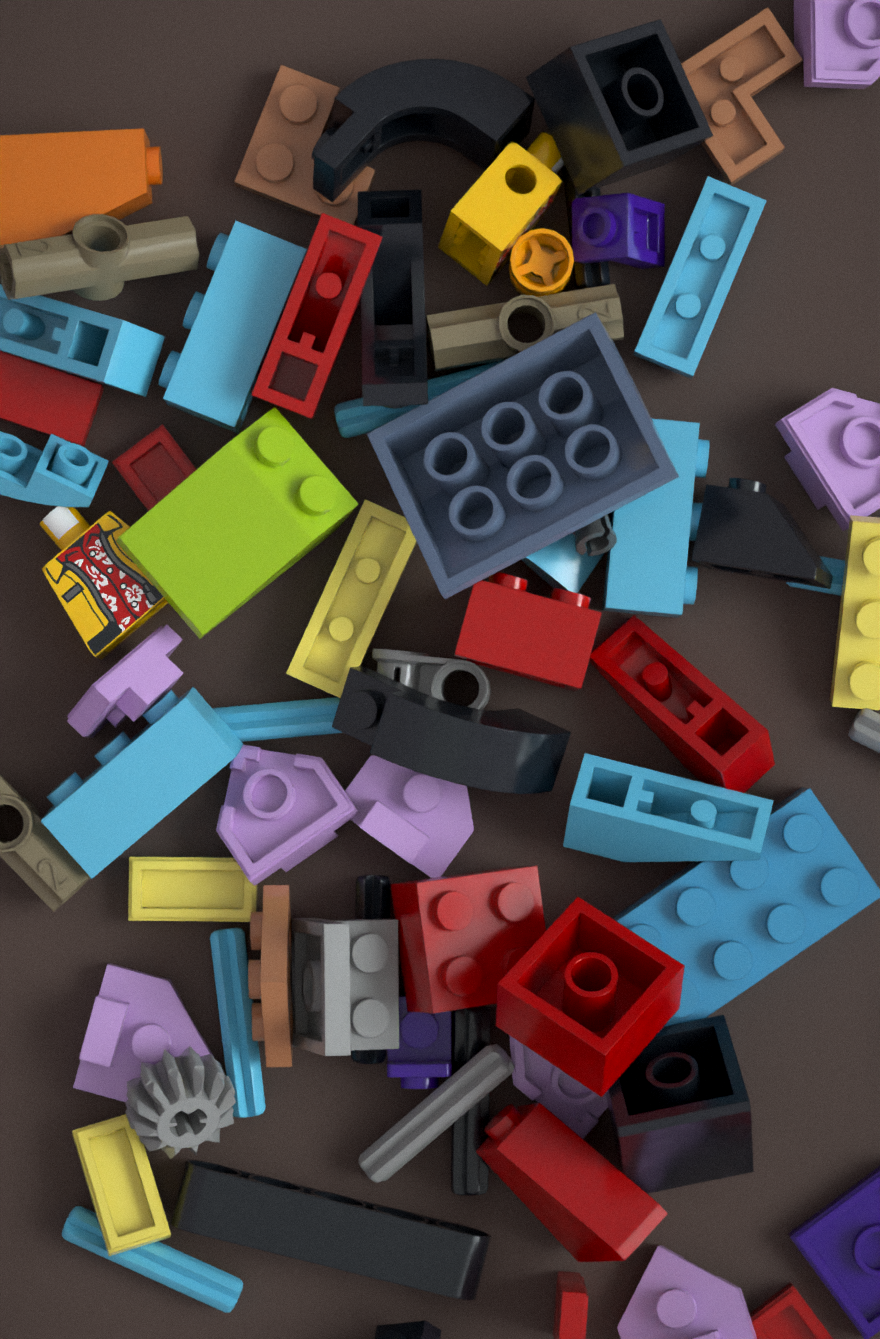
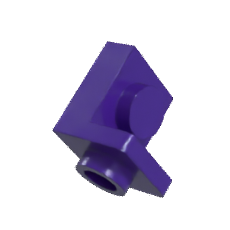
M631 193L576 198L572 202V251L574 261L580 263L615 261L640 269L665 267V204Z
M399 995V1049H387V1077H400L401 1088L431 1089L439 1087V1077L452 1076L451 1011L434 1014L407 1012L405 995Z

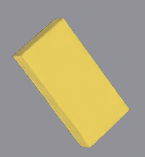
M129 857L128 921L250 922L251 912H257V885L254 886L248 880L234 857Z
M126 1114L72 1130V1136L108 1256L170 1238L171 1232L145 1146L141 1143L135 1129H131Z

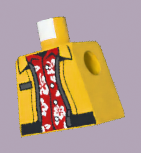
M545 132L540 133L527 150L517 143L510 142L449 214L438 248L486 286L489 285L509 260L512 248L519 237L533 230L548 211L562 183L557 173L564 165V161L552 135Z
M57 506L40 522L39 525L61 550L42 568V571L89 651L96 658L103 659L168 604L167 600L116 542L118 537L128 530L130 526L113 512H107L90 526L75 507Z

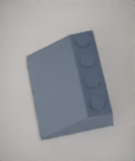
M596 312L429 400L428 404H422L367 433L444 599L679 477L633 379Z

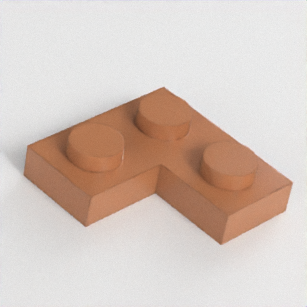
M768 7L681 63L713 133L711 138L701 144L728 185L738 182L782 153L785 148L752 99V96L800 66L803 59Z
M281 65L234 181L236 187L318 219L324 213L356 226L358 221V192L370 191L376 175V169L366 166L333 203L313 189L314 160L311 157L312 151L319 138L327 129L334 111V98L340 93V88Z
M264 885L263 911L251 912L250 916L251 950H261V960H249L248 964L249 999H261V1003H252L253 1041H264L266 1067H292L293 1003L291 988L292 920L289 885Z

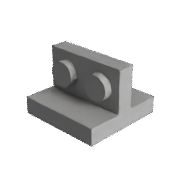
M292 918L293 1046L323 1056L351 1055V1051L399 1049L398 920Z

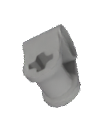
M372 649V659L377 661V673L396 681L397 670L400 668V683L444 701H447L444 696V685L448 677L459 671L472 673L479 683V693L477 699L467 707L483 710L488 704L491 694L490 681L485 672L472 662L460 659L429 657V654L419 652Z

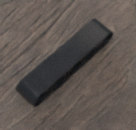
M186 1160L171 1219V1224L176 1228L194 1234L463 1300L476 1299L491 1238L489 1234L468 1226L199 1160Z

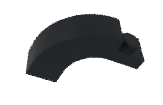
M416 59L390 64L371 71L345 87L334 98L333 127L325 131L319 138L311 155L314 160L313 189L333 203L377 155L392 146L411 141H429L448 146L486 171L510 142L520 144L530 133L535 98L494 72L455 60Z
M421 190L359 191L358 227L383 237L361 294L363 406H384L397 409L408 405L428 404Z
M364 666L350 667L332 724V728L371 745V754L399 766L464 786L514 794H535L553 790L571 735L570 731L519 708L493 711L457 705L419 692Z

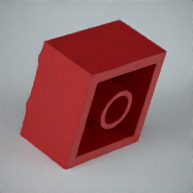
M500 572L489 576L488 582L481 580L473 584L454 659L466 660L475 665L575 692L582 688L602 612L588 609L591 601L590 597L558 588H553L550 598L526 592L527 580Z
M537 866L504 867L391 884L395 919L398 920V943L407 1012L434 1014L496 1004L497 983L546 931Z
M577 897L497 983L496 1027L602 1097L679 1010L685 965L580 897Z

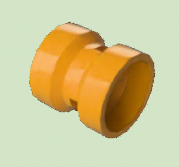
M545 228L530 230L519 237L512 248L509 263L510 281L517 292L521 295H534L536 297L562 293L569 283L574 264L573 251L566 238L554 230Z

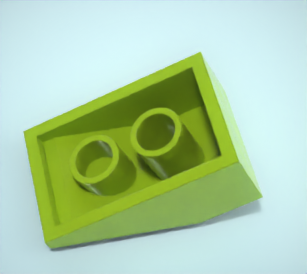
M274 407L229 441L119 536L116 542L197 637L201 639L333 534L359 504L277 408Z

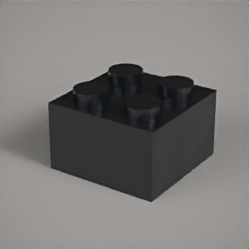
M661 19L571 46L526 77L578 195L667 165L713 136Z

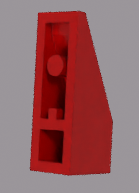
M321 214L251 395L314 419L381 244L382 236L327 214Z
M635 615L591 653L589 659L591 664L684 767L702 783L745 793L775 765L768 730Z

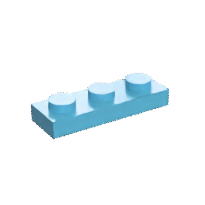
M707 177L633 355L692 379L767 200L712 177Z

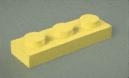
M366 499L364 500L286 672L287 675L341 698L350 667L361 666L417 541L404 516Z
M850 515L830 693L832 707L880 710V517Z

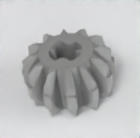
M189 1046L179 1057H173L164 1049L162 1061L155 1065L141 1062V1077L127 1081L128 1091L126 1095L128 1100L125 1102L127 1107L125 1111L131 1129H135L141 1143L146 1146L149 1152L161 1148L171 1159L182 1148H188L197 1155L199 1144L204 1141L220 1143V1128L234 1123V1110L232 1106L236 1103L234 1098L235 1089L230 1077L225 1075L221 1064L214 1059L212 1054L200 1057Z

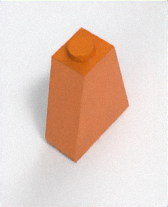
M144 128L0 135V245L72 234L75 223L82 217L92 214H104L121 220L152 204V185H162L163 183L160 146L150 147V142Z

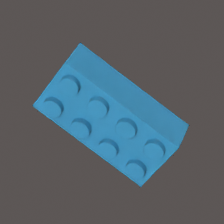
M801 787L772 807L759 860L694 861L612 919L685 965L680 1008L664 1025L665 1027L708 1017L879 899L880 889L810 788Z

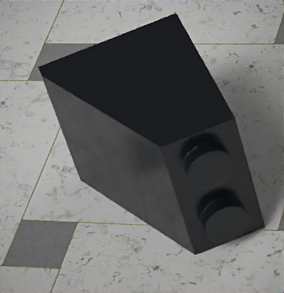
M719 1015L663 1027L606 1092L621 1172L647 1194L754 1172L750 1100L725 1016Z

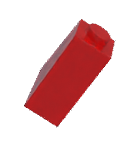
M541 1103L522 1105L517 1108L510 1104L495 1115L484 1129L489 1137L476 1150V1153L578 1262L625 1261L668 1214L659 1203Z

